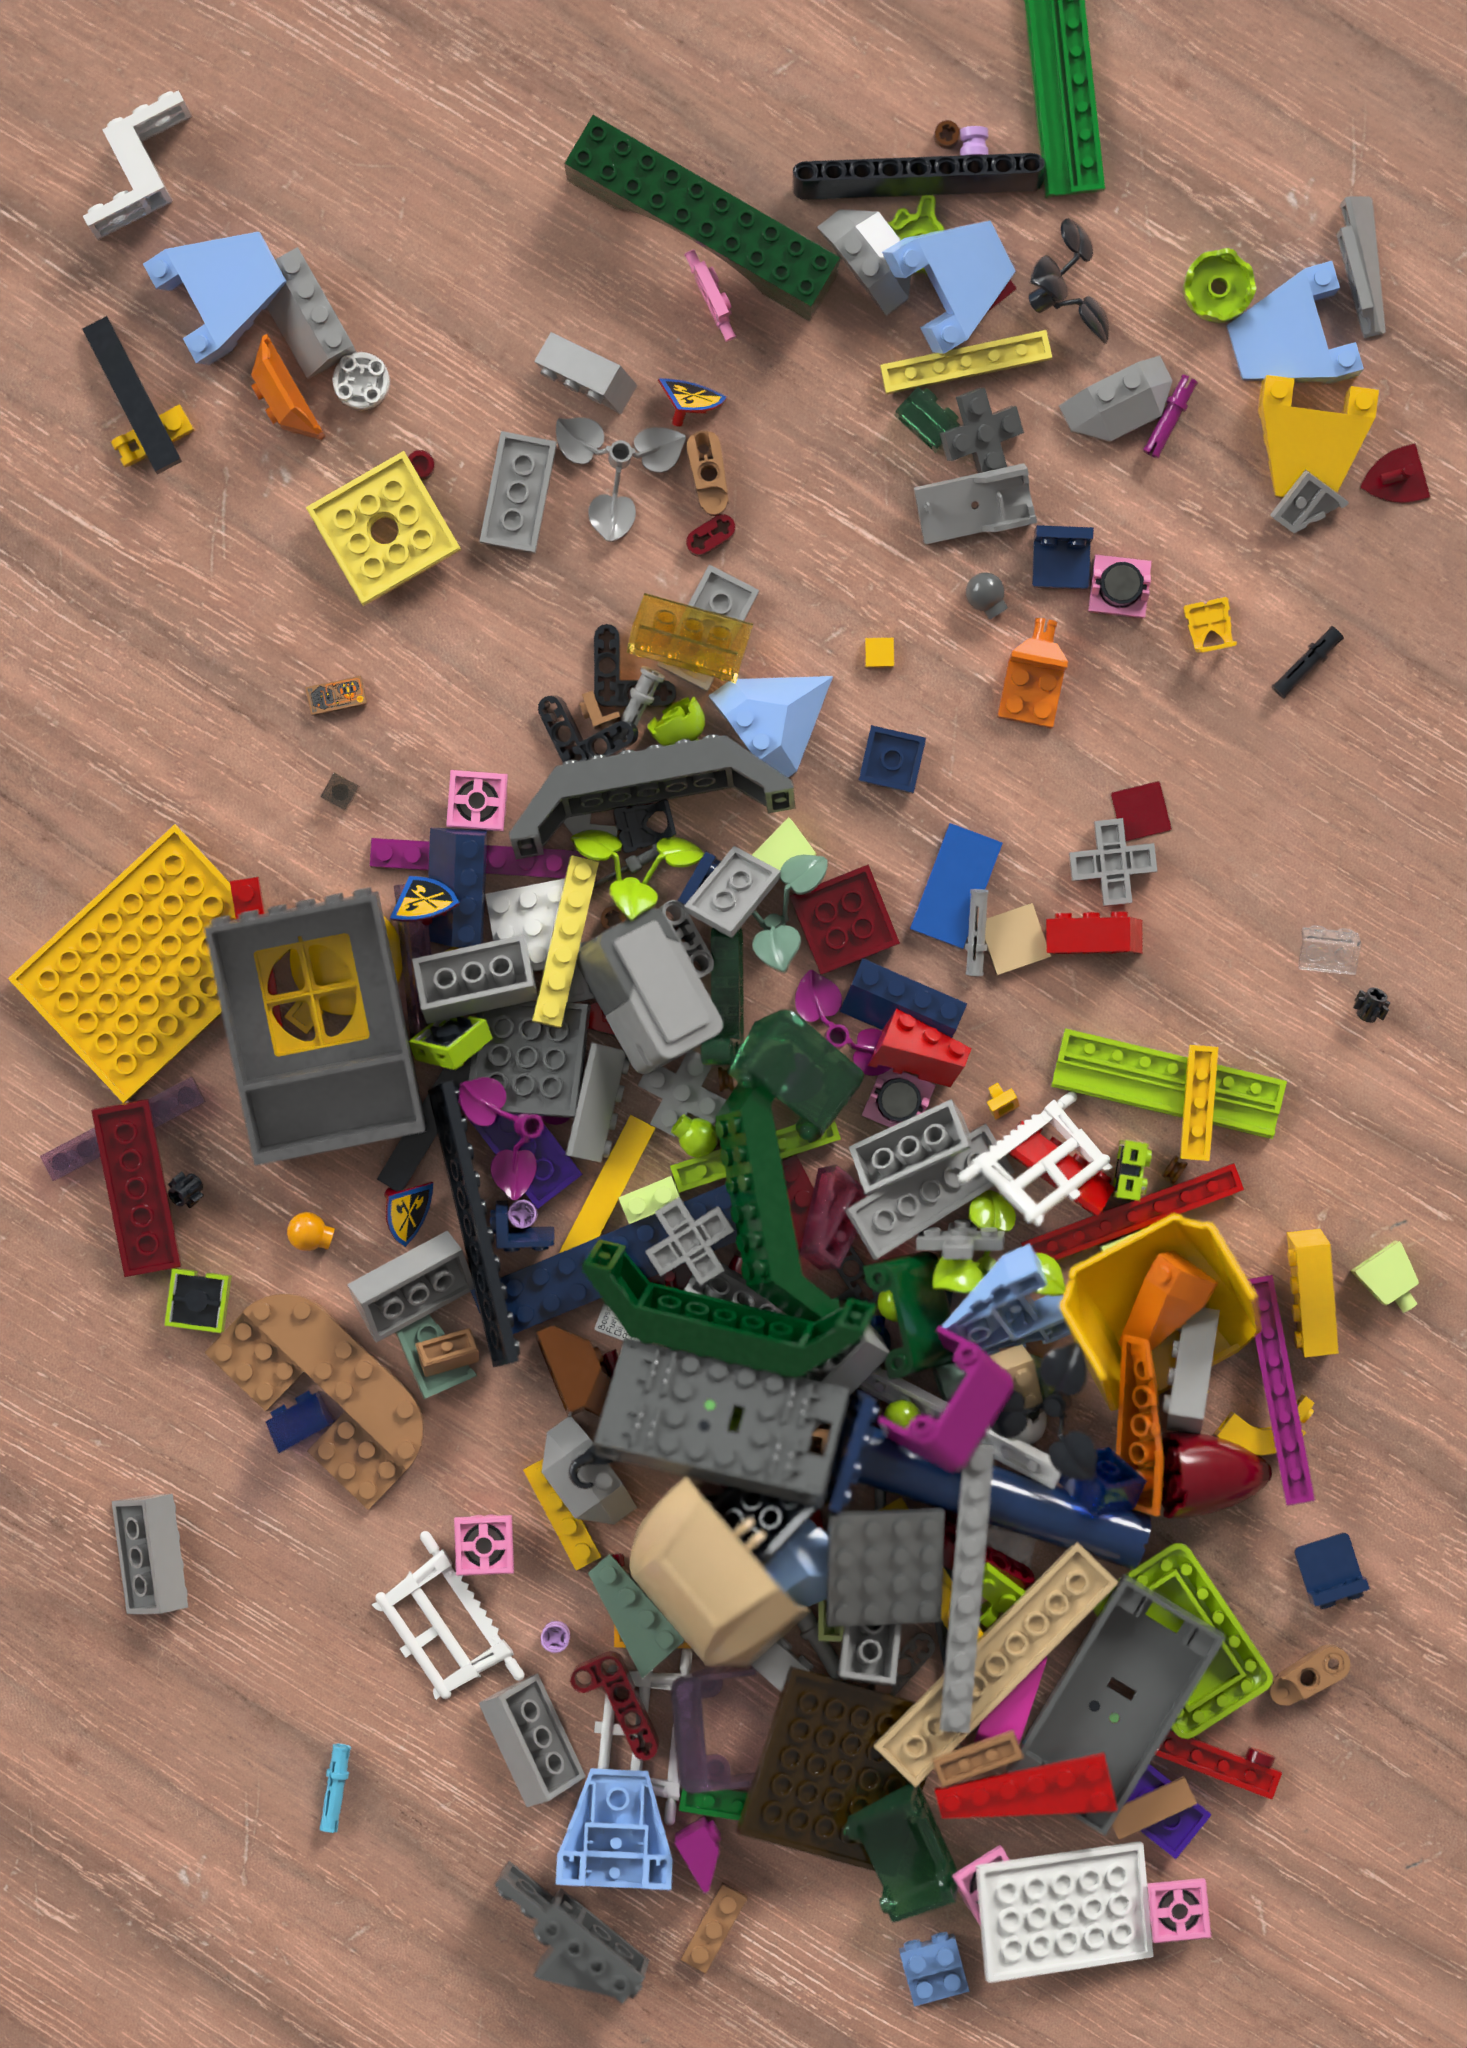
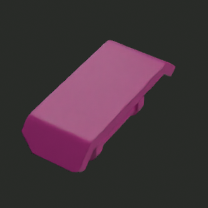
M1047 1657L980 1722L974 1743L1014 1730L1020 1744Z

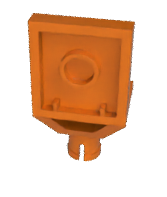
M1035 618L1033 636L1011 652L997 715L998 718L1053 728L1063 676L1068 667V660L1058 644L1054 643L1053 640L1058 622L1049 619L1046 632H1044L1046 619Z

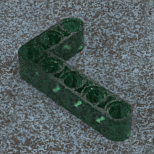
M712 927L711 956L714 961V967L711 971V1000L723 1024L721 1031L717 1035L701 1043L702 1064L707 1066H742L744 1063L743 931L740 927L731 938Z

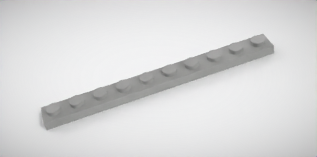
M979 1445L968 1465L961 1473L940 1717L941 1731L970 1733L994 1456L993 1445Z

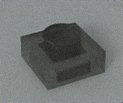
M334 772L320 797L347 811L360 786Z

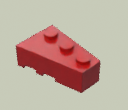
M1099 912L1083 913V918H1072V913H1055V919H1046L1047 953L1116 954L1132 952L1134 954H1143V920L1128 917V912H1111V917H1100Z
M896 1009L881 1032L868 1066L877 1068L880 1064L893 1068L894 1073L902 1074L903 1071L917 1074L920 1080L951 1087L964 1069L972 1048L911 1015Z

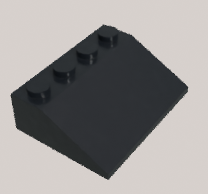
M730 1486L711 1505V1508L732 1532L749 1518L754 1521L752 1527L738 1537L744 1546L755 1534L763 1532L766 1535L763 1540L749 1551L762 1567L820 1508ZM826 1490L824 1502L831 1496V1495L827 1492V1490Z

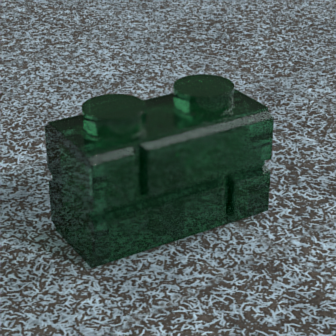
M917 387L897 408L894 416L931 450L937 453L943 447L940 433L960 426L957 422L959 417L950 408H941L936 403L938 398L929 389L925 388L922 390Z

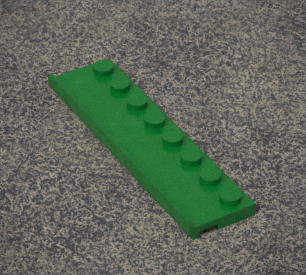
M1024 0L1040 156L1045 161L1043 178L1045 198L1105 191L1085 0Z

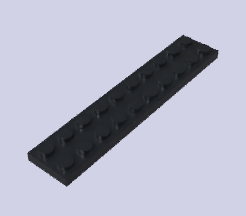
M453 1081L441 1083L429 1089L428 1094L494 1368L519 1362L520 1345L518 1340L514 1339L511 1329L514 1327L512 1313L507 1311L505 1303L507 1290L504 1283L500 1282L498 1274L501 1269L498 1256L493 1253L492 1243H494V1236L491 1227H487L485 1219L487 1206L485 1200L481 1199L478 1188L481 1186L479 1174L477 1171H474L472 1164L474 1159L473 1147L471 1143H467L466 1139L467 1122L465 1116L460 1113L458 1105L460 1104L459 1090L457 1087H454Z

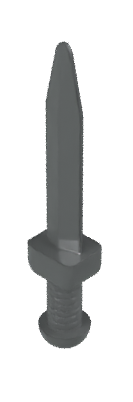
M653 844V848L638 856L633 855L626 858L627 865L620 868L621 874L628 870L635 874L642 869V866L655 860L660 855L656 850L657 844ZM616 872L594 882L593 889L614 879Z

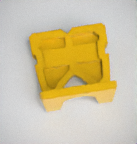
M1227 597L1208 600L1206 604L1199 602L1183 607L1196 652H1208L1237 645V641L1232 640L1231 616L1228 615L1230 607ZM1210 630L1219 634L1224 640L1223 644L1203 647L1205 637Z

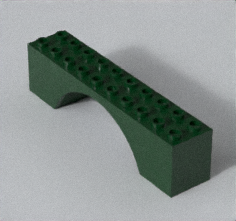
M592 115L564 163L568 182L615 209H624L646 216L686 236L737 270L761 294L808 321H811L838 275L839 256L595 115Z

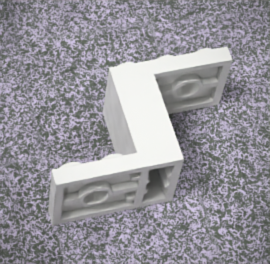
M172 91L166 92L158 98L157 102L149 106L147 104L141 105L133 110L132 115L124 119L122 117L116 118L107 124L108 127L102 129L133 190L130 192L122 191L113 197V201L105 205H94L88 210V214L83 216L97 239L172 202L142 142L192 116L179 91L174 93Z

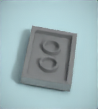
M733 846L685 904V912L732 938L779 881L781 871Z

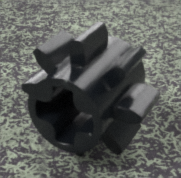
M1372 987L1367 992L1359 991L1354 1000L1353 1008L1357 1009L1356 1014L1361 1020L1373 1023L1377 1017L1381 1020L1385 1019L1391 1003L1387 1001L1385 992Z
M180 1172L168 1183L170 1187L168 1191L169 1198L179 1207L186 1204L190 1209L204 1196L201 1193L203 1190L202 1181L195 1174L190 1173L185 1176L183 1172Z

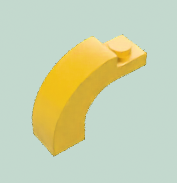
M1301 1394L1296 1402L1300 1422L1304 1424L1313 1414L1312 1406L1315 1403ZM1232 1411L1214 1432L1217 1437L1236 1443L1255 1455L1277 1453L1272 1426L1263 1428L1251 1426Z

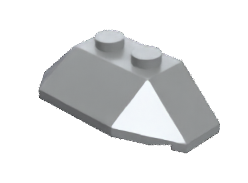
M839 209L817 227L885 316H888L909 299L911 275L906 278L894 277L882 254V251L901 240L879 212Z
M1156 356L1137 362L1085 388L1059 405V408L1071 432L1111 442L1160 418L1173 380L1161 356Z
M567 1417L547 1432L542 1474L575 1519L614 1525L637 1507L609 1464L586 1465L579 1469V1479L585 1483L592 1482L594 1484L593 1488L580 1489L571 1482L569 1477L570 1464L575 1458L584 1454L594 1443L572 1417Z

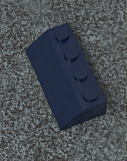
M430 828L428 878L435 879L450 888L460 905L449 910L445 916L438 915L432 918V923L427 925L426 941L451 947H469L483 944L488 830Z
M863 958L839 1012L883 1030L895 1010L899 1009L953 1038L968 1003Z

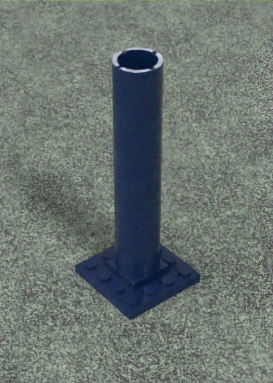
M856 1388L849 1395V1404L827 1486V1492L831 1496L824 1504L830 1510L841 1512L842 1506L847 1507L850 1500L851 1490L848 1489L849 1484L857 1485V1483H861L958 1514L962 1471L948 1472L887 1439L883 1430L870 1426L869 1422L874 1423L878 1413V1407L875 1406L876 1400L863 1390ZM993 1465L988 1524L1065 1549H1069L1078 1542L1092 1557L1128 1569H1135L1139 1565L1145 1551L1144 1544L1148 1542L1150 1535L1151 1517L1149 1515L1057 1485L1052 1489L1029 1476Z

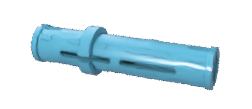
M336 1743L332 1747L330 1768L326 1771V1776L328 1777L327 1789L319 1827L324 1832H338L345 1780L349 1777L347 1768L351 1746Z

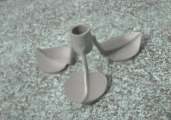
M581 417L559 418L557 420V443L561 452L568 460L584 465L591 461L593 454L603 455L608 453V461L616 469L612 496L607 494L597 496L591 502L588 511L591 525L606 541L612 542L623 537L632 527L636 516L633 501L628 497H618L621 470L630 464L632 456L636 459L642 457L643 466L651 472L663 473L670 470L680 456L686 440L684 434L668 428H648L638 433L635 437V449L628 442L619 440L614 442L611 447L606 446V448L598 450L603 445L604 433L597 422Z

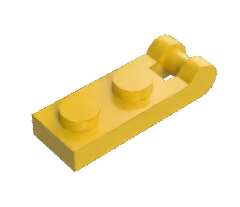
M180 404L159 415L172 442L195 431ZM134 429L111 441L113 448L121 454L122 458L120 460L124 467H129L147 457ZM136 441L139 449L132 452L128 445Z

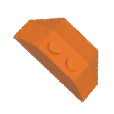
M265 334L261 338L251 376L255 383L251 387L258 399L265 398L269 405V408L265 409L272 424L274 425L278 422L283 430L320 440L325 438L326 436L268 335Z

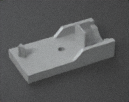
M1023 463L914 487L924 544L980 532H998L1037 523L1030 495L1029 473L1026 465ZM977 501L979 503L978 507L972 508V502Z

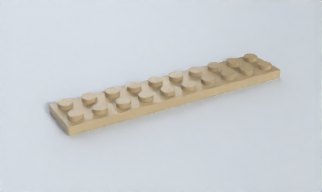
M1078 1542L1071 1546L978 1639L970 1732L1118 1584V1581ZM944 1675L874 1744V1747L915 1787L935 1768L932 1758L951 1752L969 1734L940 1730Z

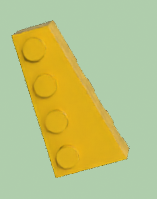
M1321 1229L1287 1232V1254L1291 1268L1290 1289L1291 1293L1294 1294L1295 1303L1292 1304L1293 1320L1297 1321L1298 1331L1294 1332L1296 1349L1300 1348L1304 1357L1339 1354L1331 1244Z

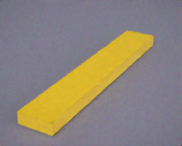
M630 1115L559 1253L600 1237L619 1201V1197H621L656 1129L655 1127Z

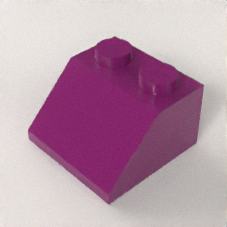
M706 1816L701 1817L675 1834V1845L703 1893L708 1892L710 1889L719 1854V1842L721 1841V1832L714 1820L709 1822Z

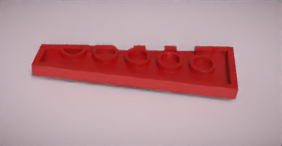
M1105 1752L956 1783L944 1788H935L941 1819L1118 1811Z

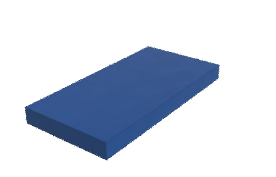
M949 823L910 930L963 949L969 932L970 890L986 889L1003 842Z

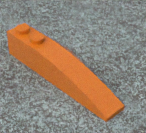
M1123 1335L1113 1503L1159 1516L1163 1451L1160 1436V1410L1155 1368L1149 1341L1130 1335Z

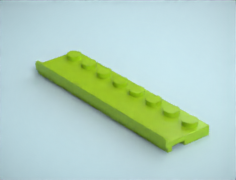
M1065 1028L1051 1087L1183 1118L1188 1057ZM1217 1064L1212 1125L1273 1139L1287 1081Z

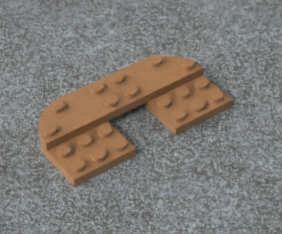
M285 1293L270 1295L257 1300L243 1310L241 1315L204 1353L265 1412L304 1372L312 1378L345 1412L307 1452L369 1510L413 1464L421 1450L424 1439V1418L417 1399L390 1370L381 1365L345 1330L346 1328L316 1301L302 1295Z

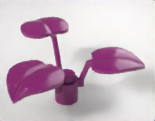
M812 969L803 976L797 987L795 1007L797 1013L804 1021L814 1022L820 1018L822 1023L829 1028L824 1035L826 1046L810 1064L805 1057L793 1055L796 1072L789 1073L777 1094V1098L784 1102H801L813 1097L820 1090L823 1083L822 1073L813 1067L829 1049L839 1050L845 1044L856 1050L853 1054V1063L861 1073L868 1076H878L891 1069V1067L880 1064L877 1068L868 1066L881 1035V1030L868 1028L860 1031L857 1035V1044H854L853 1040L849 1038V1031L845 1026L840 1024L834 1025L833 1022L826 1019V1017L834 1016L839 1011L842 1004V995L839 988L831 980L821 976Z
M480 1077L463 1082L459 1089V1101L464 1114L471 1122L481 1126H489L495 1121L498 1114L513 1120L516 1133L522 1136V1139L514 1145L513 1151L507 1149L499 1151L493 1158L490 1167L491 1176L495 1184L511 1200H517L531 1185L537 1169L534 1154L529 1150L519 1151V1148L525 1142H529V1137L534 1138L541 1134L543 1130L542 1120L548 1124L560 1125L570 1118L539 1116L538 1114L512 1115L500 1109L506 1102V1092L499 1081L489 1077Z

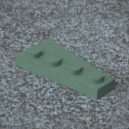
M429 1314L395 1332L424 1399L477 1376L468 1365L429 1377L424 1376L416 1343L445 1335Z
M610 1553L588 1572L642 1678L645 1677L685 1640Z

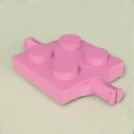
M695 250L685 253L684 256L691 267V273L695 276L697 285L717 327L721 330L726 342L736 338V335L729 323V315L732 314L730 308L732 307L726 293L720 294L718 290L719 279L714 268H708L705 261L700 262Z

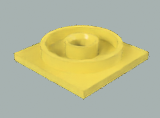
M404 451L306 507L363 607L461 551L460 546ZM380 518H391L398 525V535L389 544H380L372 538V525Z

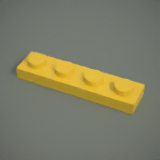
M1189 1045L1180 1159L1210 1161L1218 1047Z
M543 1459L524 1468L523 1471L577 1571L602 1556L583 1520L573 1517L542 1474Z

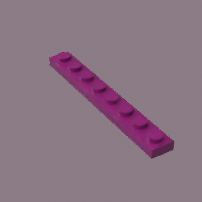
M371 838L370 867L429 870L430 841ZM487 845L486 874L565 879L571 855L585 859L588 858L576 850L543 849L544 855L516 860L513 847Z
M1273 1275L1247 1279L1257 1296L1262 1331L1255 1336L1286 1506L1315 1502Z

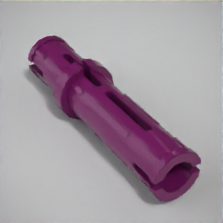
M1181 376L1173 395L1168 396L1166 400L1167 406L1146 446L1143 448L1146 454L1149 455L1154 445H1156L1152 457L1159 459L1181 413L1186 412L1188 408L1187 402L1198 385L1195 379L1192 378L1187 388H1184L1189 380V376Z

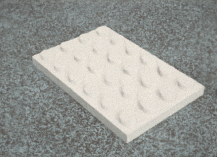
M1137 1841L976 1865L985 1977L989 1983L1153 1957L1144 1845L1142 1842Z

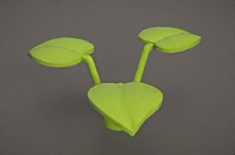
M585 830L574 834L570 839L577 851L588 859L604 861L610 857L613 858L617 881L612 883L610 894L617 907L631 921L656 904L658 895L647 883L662 860H665L672 867H688L699 862L705 853L686 839L679 837L663 838L656 846V850L660 855L656 857L640 884V881L633 877H627L622 880L619 856L616 853L621 850L622 843L616 836L602 830Z
M986 1190L975 1197L970 1204V1219L980 1229L994 1227L998 1231L1009 1232L1015 1225L1016 1215L1013 1206L1003 1195L995 1191ZM985 1250L977 1262H973L972 1259H943L942 1256L934 1272L933 1288L946 1289L957 1293H971L997 1263L994 1258L989 1256L991 1250ZM1036 1253L1040 1259L1048 1286L1033 1293L1046 1296L1064 1295L1066 1289L1058 1263L1046 1254Z

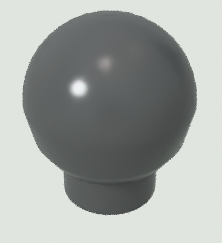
M983 572L976 574L969 580L965 591L966 599L974 609L984 611L989 620L1008 608L1003 600L1005 595L1004 586L996 575Z

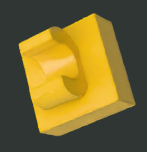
M998 1083L988 1088L993 1099L988 1101L987 1104L995 1120L1020 1106L1012 1088L1003 1092Z

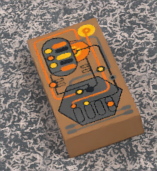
M361 675L305 687L312 716L367 704Z

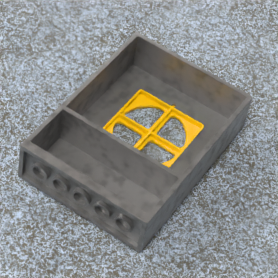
M371 887L354 890L353 896L346 898L343 897V893L326 896L324 898L325 902L315 903V898L299 901L296 903L295 908L287 909L286 904L269 907L267 909L268 913L260 915L258 910L241 913L239 919L231 920L230 915L217 917L210 920L211 924L204 928L254 1166L425 1132L427 1124L411 1047L408 1042L409 1037L379 891L372 892ZM311 945H322L336 952L348 965L352 973L351 979L323 986L317 985L314 980L309 947ZM290 949L297 950L305 982L304 988L302 990L271 995L267 988L269 975L275 962L285 951ZM345 991H354L356 994V1005L350 1022L338 1035L328 1036L325 1032L319 1004L320 997ZM306 1000L310 1006L315 1039L303 1041L285 1031L275 1019L272 1013L273 1007Z

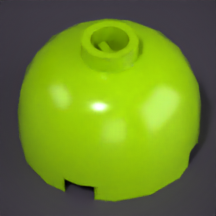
M686 697L662 710L664 715L660 720L657 721L654 717L647 725L653 738L660 745L668 746L684 739L691 741L699 740L698 737L702 734L705 727V716L697 699L692 697L690 701L689 697Z

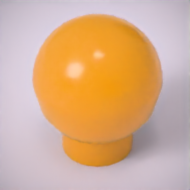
M302 1212L290 1220L287 1227V1236L290 1243L298 1250L312 1251L318 1247L328 1250L335 1228L326 1226L321 1217L312 1212Z

